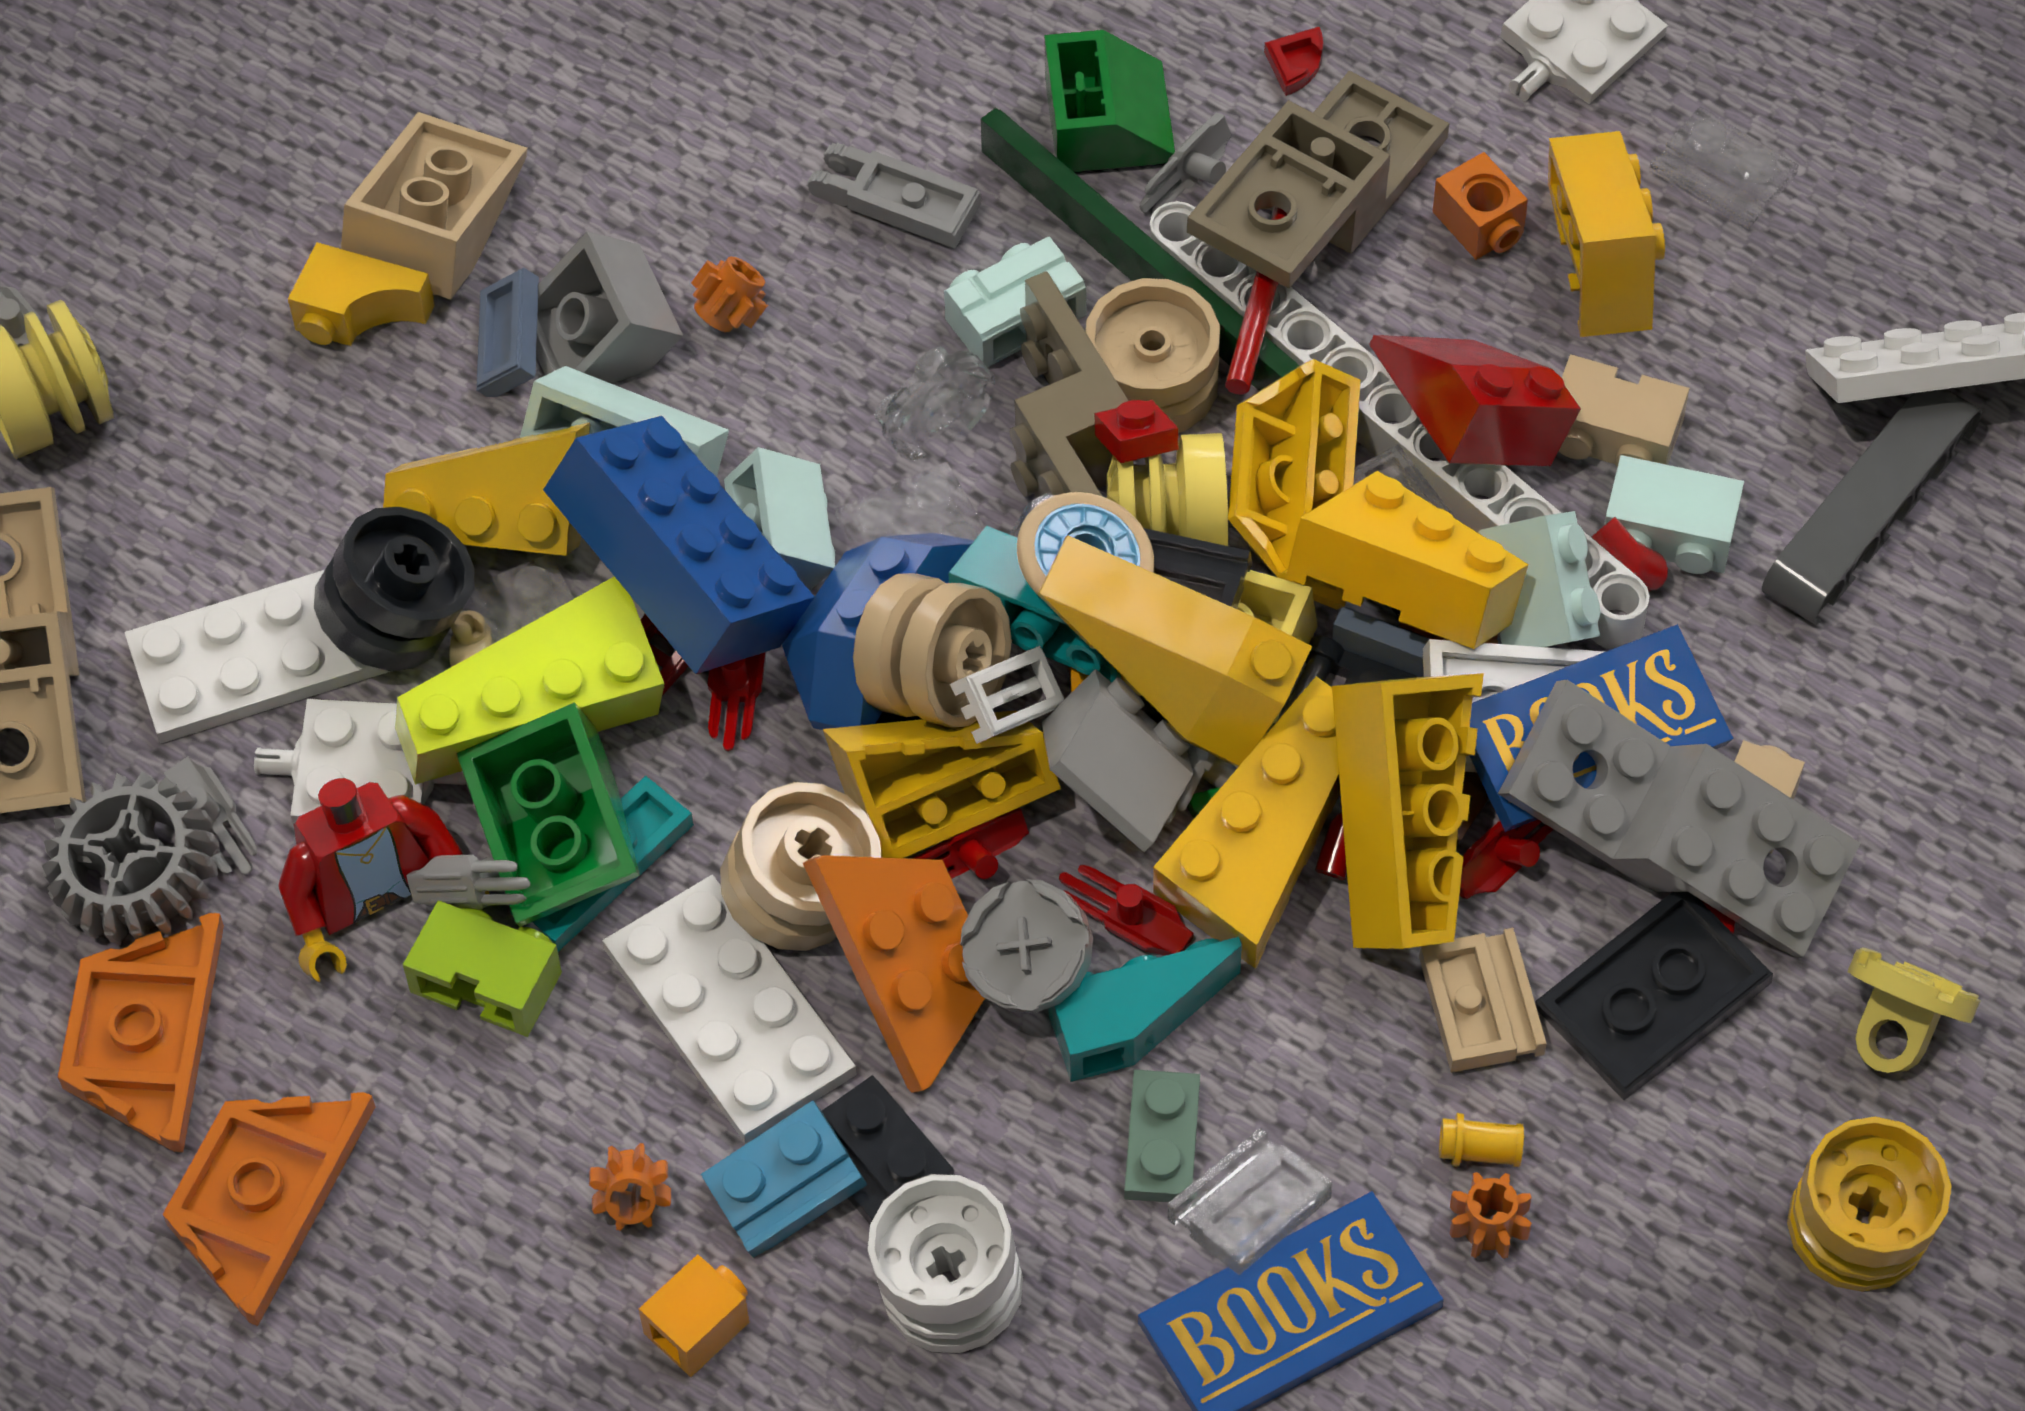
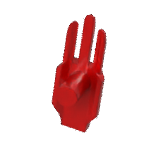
M766 652L709 670L708 689L712 694L708 721L709 736L712 739H717L722 701H728L723 748L728 752L733 750L735 745L740 702H745L741 739L745 741L751 735L756 698L762 692Z
M1016 808L950 837L912 859L943 860L946 868L953 867V869L948 871L951 879L969 870L973 871L979 878L987 879L992 877L998 869V860L995 856L1019 844L1023 837L1029 834L1021 809Z
M1535 820L1505 832L1501 822H1497L1469 847L1463 855L1459 896L1468 899L1479 893L1497 892L1522 866H1534L1540 857L1538 844L1553 829L1544 824L1525 840L1523 838L1541 823L1540 820Z
M1087 865L1079 866L1078 872L1081 875L1115 893L1117 899H1114L1067 872H1062L1059 875V881L1066 887L1108 910L1106 913L1074 894L1063 890L1075 900L1085 914L1103 923L1105 930L1145 952L1162 956L1184 951L1194 938V933L1181 921L1174 905L1135 883L1124 885L1095 868Z

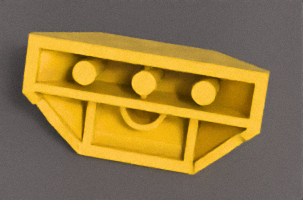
M1315 359L1305 362L1237 405L1228 520L1277 578L1288 581L1291 580L1286 579V574L1300 517L1354 484L1361 380ZM1308 576L1305 586L1312 587L1314 601L1336 610L1345 607V601L1342 600L1344 589Z

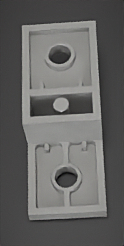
M1569 680L1556 681L1498 792L1503 798L1642 886L1655 892H1689L1774 947L1793 957H1804L1861 844L1710 745L1670 746ZM1583 751L1594 759L1597 768L1596 778L1588 788H1583L1576 782L1572 770L1575 758ZM1773 849L1777 850L1786 862L1785 876L1775 886L1767 880L1763 870L1764 860Z

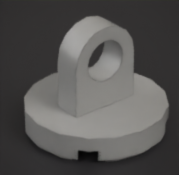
M1026 879L1027 881L1007 882L993 887L973 905L962 927L960 945L963 946L962 955L964 962L962 964L966 977L982 997L1009 1011L1036 1013L1059 1005L1080 986L1091 964L1093 936L1085 912L1068 893L1043 880Z

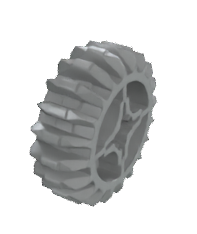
M142 771L132 785L126 776L116 773L112 789L106 791L100 784L92 782L91 794L93 797L85 803L70 797V807L74 814L70 818H53L54 828L60 837L44 841L45 852L51 859L41 866L43 868V875L50 883L48 887L50 898L56 906H61L62 915L71 925L80 926L87 936L96 940L105 934L110 942L121 946L129 932L134 939L149 935L150 928L155 926L162 933L171 935L172 924L169 920L178 913L183 918L193 920V910L188 903L192 898L209 899V889L202 880L219 876L217 872L218 866L212 859V856L220 852L219 842L212 833L214 829L211 818L205 810L200 808L192 809L197 803L195 796L186 790L181 791L177 784L167 777L157 784L151 775H147ZM156 822L167 824L175 829V847L164 846L153 832ZM88 869L98 870L104 877L105 882L108 884L106 896L88 890Z

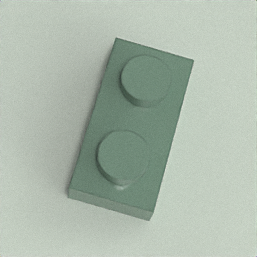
M1134 1069L1124 1199L1192 1204L1200 1074Z

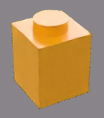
M697 1254L639 1308L643 1333L686 1374L692 1377L750 1323L746 1303L748 1291L741 1280L730 1269L723 1265L714 1269Z

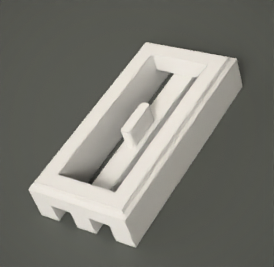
M1040 646L950 684L955 696L965 692L970 704L961 708L965 719L976 716L980 725L979 729L971 732L976 744L1055 710L1064 701V697ZM1030 664L1032 665L1036 676L986 696L982 687L983 684ZM1042 688L1046 700L997 720L993 708Z

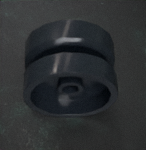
M403 507L374 508L357 517L340 542L333 558L315 586L314 610L322 631L340 651L361 664L387 671L414 669L433 658L451 626L474 591L475 569L468 551L462 542L447 526L425 513Z

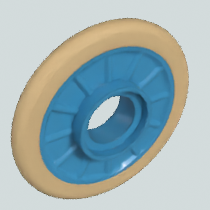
M1070 492L1050 497L1033 508L1023 521L1018 534L1017 556L1020 569L1026 581L1037 595L1067 535L1154 572L1152 545L1142 525L1124 507L1099 495Z

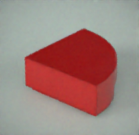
M1320 27L1265 42L1264 53L1285 96L1305 87L1315 77L1321 66L1323 36Z

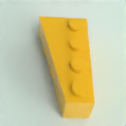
M1484 673L1430 676L1332 686L1353 948L1405 949L1454 942L1463 856L1456 852L1458 828L1462 821H1468L1470 795L1462 794L1466 756L1475 755L1478 730L1470 727L1473 697H1481Z
M1315 676L1153 867V894L1174 905L1177 912L1210 937L1220 941L1239 937L1242 944L1241 959L1255 969L1265 951L1266 944L1276 923H1279L1289 902L1293 887L1314 850L1316 840L1328 814L1331 813L1340 795L1331 686Z

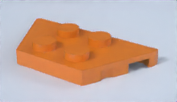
M821 855L810 858L803 862L805 870L905 1085L911 1093L924 1091L932 1085L985 1000L967 979L962 964L964 962L962 955L963 946L960 945L962 927L968 914L943 860L833 855Z
M208 913L200 916L201 925L163 938L161 931L135 939L126 948H110L80 959L58 1072V1079L62 1089L173 1152H184L224 929L220 913Z
M357 1092L351 1093V1100L318 1103H312L310 1096L283 1097L272 1103L261 1102L258 1099L225 1101L164 1210L163 1217L170 1230L249 1323L258 1326L376 1108L372 1095Z

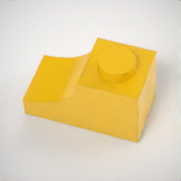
M316 242L288 297L295 330L299 331L309 341L319 345H328L334 341L352 346L356 336L362 332L389 322L409 321L426 324L435 306L428 273Z

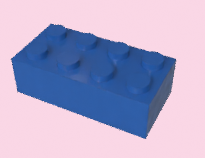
M663 416L575 438L543 489L695 674L780 648L815 598L797 576L794 568L783 560L759 531L756 523L740 509L720 485L718 478L703 465L682 440L680 433Z

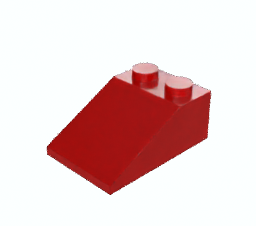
M1373 335L1369 343L1449 463L1550 467L1581 410L1566 388L1563 379L1552 368L1476 340Z

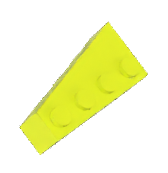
M614 576L397 697L395 730L416 785L461 772L462 768L456 753L574 702L593 723L598 732L658 715L664 681L633 599Z

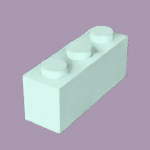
M564 366L534 381L520 438L562 430L589 422V434L663 416L680 433L682 440L703 465L717 477L729 430Z

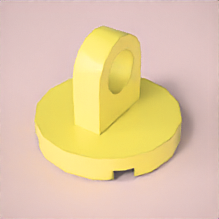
M1860 948L1856 950L1847 972L1863 982L1874 986L1856 1034L1858 1053L1863 1061L1874 1070L1886 1073H1899L1908 1071L1916 1066L1926 1053L1941 1015L1967 1023L1972 1022L1981 1001L1978 999L1979 996L1977 994L1968 993L1962 990L1963 986L1904 961V964L1896 962L1893 965L1881 960L1880 952ZM1894 1020L1903 1026L1907 1033L1908 1041L1901 1055L1889 1059L1878 1050L1876 1035L1883 1024Z

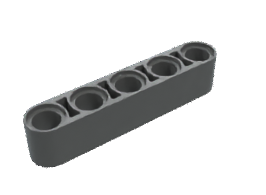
M1948 389L1913 393L1780 553L1763 581L1761 592L1813 624H1819L1821 619L1817 615L1827 603L1833 606L1856 578L1852 575V572L1861 561L1869 563L1891 536L1886 533L1888 528L1896 519L1901 522L1905 519L1925 494L1920 491L1930 477L1936 480L1958 454L1954 448L1964 436L1968 439L1972 437L1981 420L1983 410Z

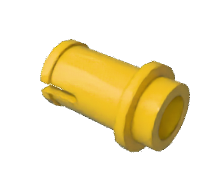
M1456 1113L1455 1119L1442 1118L1439 1136V1158L1452 1159V1166L1459 1167L1461 1160L1513 1165V1167L1521 1166L1524 1145L1523 1124L1516 1123V1125L1469 1121L1464 1120L1463 1113Z

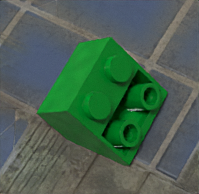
M1105 30L1044 35L1045 82L1055 157L1073 172L1166 164L1168 159L1174 154L1175 146L1162 61Z

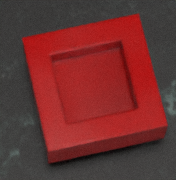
M1130 400L1121 403L1115 409L1094 413L1095 436L1120 463L1179 450L1178 427L1153 400Z

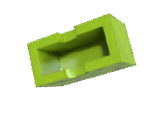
M439 900L403 963L410 993L455 1010L458 1009L462 1000H466L484 1007L480 1014L481 1020L526 1037L529 1036L562 974L556 944H553L540 931L530 927H520L516 930L495 922L483 910L458 908Z

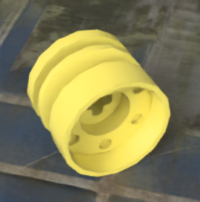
M62 300L47 305V312L54 330L52 334H46L41 322L33 311L24 314L25 330L29 343L18 347L9 332L0 324V431L16 459L54 444L49 415L59 411L66 423L76 434L85 431V424L77 404L84 400L97 423L102 424L114 419L109 400L108 378L88 332L72 316Z
M1222 433L1181 435L1178 443L1179 450H1177L1176 463L1163 464L1161 454L1146 457L1145 465H1133V461L1120 463L1112 456L1106 475L1107 498L1129 511L1143 528L1228 546L1227 478Z

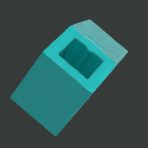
M986 526L950 570L949 583H963L983 587L999 597L1009 616L1013 644L1026 651L1040 646L1045 657L1072 667L1086 675H1090L1096 669L1111 683L1116 678L1121 679V674L1096 649H1091L1030 587L1018 562V538Z
M1235 937L1223 941L1214 938L1204 939L1193 943L1185 951L1158 958L1154 955H1143L1129 960L1120 968L1097 974L1086 972L1080 986L1059 1005L1048 1008L1049 1017L1070 1082L1134 1066L1240 974L1242 951L1240 938Z

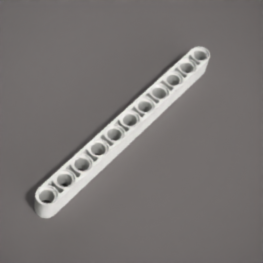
M1179 201L1165 203L1158 207L1151 216L1150 238L1244 317L1256 270L1187 233V217L1196 207ZM1278 283L1265 336L1300 366L1307 361L1315 359L1361 380L1357 441L1398 476L1408 472L1444 510L1478 533L1479 530L1561 513L1505 465L1449 463L1382 363L1292 287L1287 288ZM1298 348H1309V350H1302ZM1385 421H1395V422H1399V423H1397V424H1390V423H1386ZM1430 458H1439L1444 461H1432ZM1481 495L1490 499H1478L1473 496ZM1585 533L1588 546L1585 563L1590 587L1597 594L1600 603V618L1598 621L1600 636L1591 639L1606 649H1614L1642 637L1650 596L1647 586L1638 576ZM1609 610L1624 611L1627 615H1616L1609 612Z

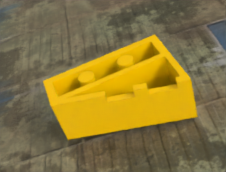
M1620 131L1549 138L1548 186L1561 245L1568 246L1576 273L1568 274V281L1571 292L1580 291L1579 320L1577 322L1580 337L1652 330L1655 260H1662L1665 256L1664 232L1661 223H1652L1653 207L1651 194L1648 188H1640L1641 174L1638 156L1636 153L1628 154Z
M590 422L535 436L530 435L508 442L481 448L476 447L402 464L385 474L383 508L403 507L425 513L447 526L463 545L567 556L579 547L581 535L543 489L575 438L589 434Z
M1377 470L1300 517L1286 579L1305 585L1308 576L1344 589L1342 596L1344 601L1361 607L1366 597L1400 610L1398 620L1400 622L1475 649L1512 625L1529 564L1506 551L1501 544L1487 539L1461 523L1448 511L1437 508L1411 492L1398 480L1388 477Z
M1018 711L994 712L997 720ZM921 719L822 729L844 793L869 815L880 838L881 858H905L1060 790L1057 776L1049 768L1043 733L1028 721L976 744L971 732L980 728L978 721L970 726L954 728L926 722Z

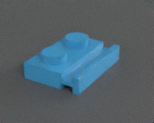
M813 1100L700 1174L730 1224L741 1238L746 1250L753 1258L776 1246L868 1185L824 1114Z

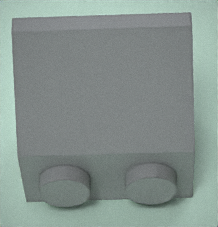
M587 231L538 284L536 356L545 375L567 366L613 384L651 370L683 336L640 244Z
M1095 669L1042 722L1049 768L1105 819L1145 852L1155 842L1193 776L1187 751L1191 746L1190 743L1182 740L1167 725L1168 721L1166 719L1157 724L1142 711L1141 708L1144 706V702L1122 679L1116 678L1111 683Z

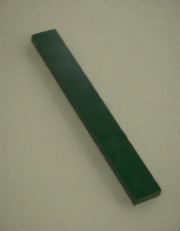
M995 107L980 119L982 153L1131 281L1142 278L1169 279L1193 288L1210 303L1220 324L1219 357L1228 365H1231L1243 316L1001 109L998 110ZM1264 335L1251 384L1261 391L1300 365Z

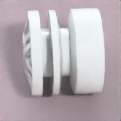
M936 1174L905 1183L883 1201L870 1224L868 1254L889 1320L906 1340L931 1352L962 1353L988 1344L1005 1330L1021 1304L1023 1275L1016 1253L1012 1230L1003 1204L984 1185L960 1175ZM950 1271L952 1275L958 1279L949 1282L947 1278L941 1274L943 1272Z

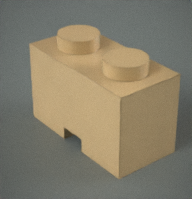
M1570 354L1562 379L1581 410L1559 452L1572 459L1592 457L1613 463L1617 468L1620 455L1668 465L1684 421L1690 388L1641 375L1639 384L1616 378L1617 367Z

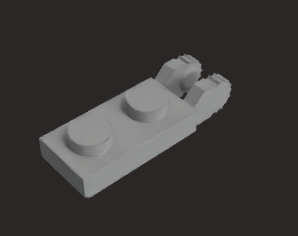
M838 142L828 146L823 157L824 163L828 165V168L856 179L853 181L834 173L830 174L828 171L816 170L812 173L806 185L809 188L808 191L812 193L811 195L842 207L847 206L850 210L952 248H956L981 205V193L974 187L873 150L871 153L852 146L847 147L844 143L839 144Z

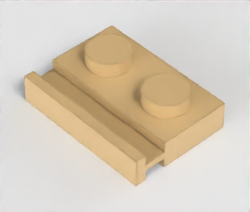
M1514 928L1504 929L1501 935L1486 937L1485 933L1456 938L1454 942L1420 946L1419 959L1451 1073L1516 1061V1056L1530 1053H1534L1535 1057L1545 1055L1547 1043Z

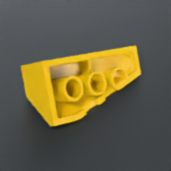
M1068 535L1064 538L1038 592L1043 601L1091 649H1096L1125 678L1124 682L1138 696L1142 695L1168 721L1167 725L1182 740L1236 767H1239L1258 745L1284 707L1312 648L1311 645L1254 616Z

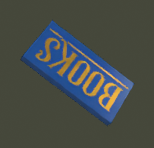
M1677 624L1473 702L1470 727L1478 730L1475 755L1469 757L1505 832L1538 820L1500 796L1498 792L1556 681L1569 680L1670 746L1708 744L1714 749L1726 746L1734 738ZM1581 752L1574 760L1573 776L1581 787L1588 788L1596 778L1597 768L1594 759L1588 753Z
M1373 1191L1138 1314V1324L1192 1411H1251L1440 1310L1443 1307L1444 1299Z

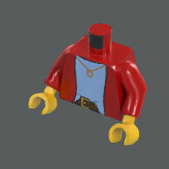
M346 778L330 780L319 790L318 798L321 806L299 816L294 823L296 845L288 852L278 887L295 936L302 935L305 942L299 954V965L304 973L320 982V977L315 969V962L320 954L329 952L332 963L340 974L345 972L347 966L343 951L325 941L321 927H324L327 933L331 935L410 896L411 891L407 880L409 873L422 869L436 856L463 854L440 816L432 808L405 795L388 798L378 783L369 782L356 788L355 783Z

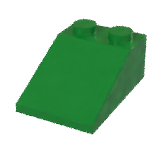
M575 702L456 753L493 859L509 860L518 864L517 870L514 872H498L499 877H526L530 881V886L526 889L505 891V894H523L527 898L522 903L510 905L515 922L519 927L640 876L617 783L598 731Z

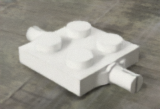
M1529 0L1503 23L1500 34L1504 41L1522 54L1528 64V67L1509 82V89L1514 95L1520 92L1519 98L1527 101L1534 92L1548 81L1551 84L1567 88L1590 104L1665 36L1668 25L1640 4L1638 0Z
M307 699L302 734L294 750L262 749L257 747L255 751L257 758L254 757V771L256 775L292 776L295 786L290 816L293 823L296 822L299 816L321 806L318 798L319 790L324 784L337 778H346L353 781L356 788L369 782L378 783L388 798L405 795L425 805L427 798L432 792L434 783L467 785L463 771L415 785L395 730L397 707L395 703Z

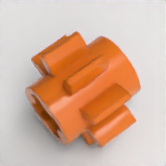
M730 256L725 262L721 260L717 266L707 260L691 282L697 288L693 293V296L697 298L694 304L696 313L707 324L722 332H730L733 328L738 329L742 323L752 328L768 307L762 300L766 295L761 290L765 285L763 276L752 265L737 257Z
M639 1143L635 1150L629 1149L620 1152L613 1146L608 1147V1163L606 1168L591 1167L589 1171V1186L599 1190L592 1196L593 1213L600 1214L607 1211L615 1220L616 1230L619 1231L626 1224L631 1225L640 1222L648 1228L651 1227L652 1212L655 1205L661 1207L671 1205V1188L663 1184L668 1178L667 1160H659L653 1163L651 1158L645 1154V1145L643 1143ZM629 1183H634L632 1192L625 1191Z
M1478 1172L1473 1173L1471 1189L1468 1194L1462 1191H1453L1451 1194L1450 1209L1459 1215L1451 1220L1450 1236L1451 1238L1466 1236L1469 1242L1472 1243L1471 1257L1476 1258L1481 1254L1482 1250H1497L1498 1254L1503 1259H1506L1509 1255L1512 1236L1519 1240H1528L1532 1223L1523 1215L1529 1211L1532 1197L1530 1193L1517 1195L1514 1188L1509 1184L1510 1174L1505 1173L1500 1179H1483ZM1489 1209L1498 1211L1492 1220L1484 1218Z

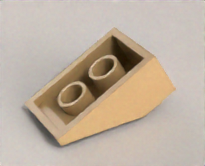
M417 112L344 204L341 249L428 273L432 294L451 300L473 271L525 162L527 147Z

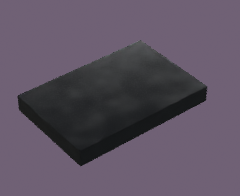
M1671 892L1538 998L1535 1004L1537 1011L1625 1100L1772 983L1773 973L1696 896L1689 892Z

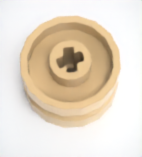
M1138 279L1118 285L1101 297L1086 320V334L1128 401L1153 400L1178 427V433L1191 428L1207 415L1218 392L1220 324L1211 304L1193 288L1169 279Z
M915 573L896 574L882 583L865 605L855 637L853 662L856 683L866 702L882 712L904 717L919 716L926 722L952 728L970 726L976 722V716L966 720L961 708L970 704L965 692L955 696L950 684L1010 658L1012 640L1009 616L1000 598L983 587L963 583H945L939 578ZM1006 675L982 685L986 696L1001 691Z
M793 782L769 790L751 806L720 868L721 895L732 918L753 938L777 949L807 951L831 943L837 936L805 870L803 862L821 855L881 857L880 838L869 815L848 795L824 784Z

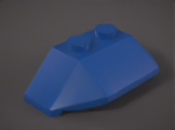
M938 533L882 536L843 554L811 604L782 643V648L806 714L814 729L822 730L876 723L882 711L866 702L856 683L853 662L856 630L865 605L877 588L896 574L915 573L939 578L943 582L949 583L950 570L974 540Z

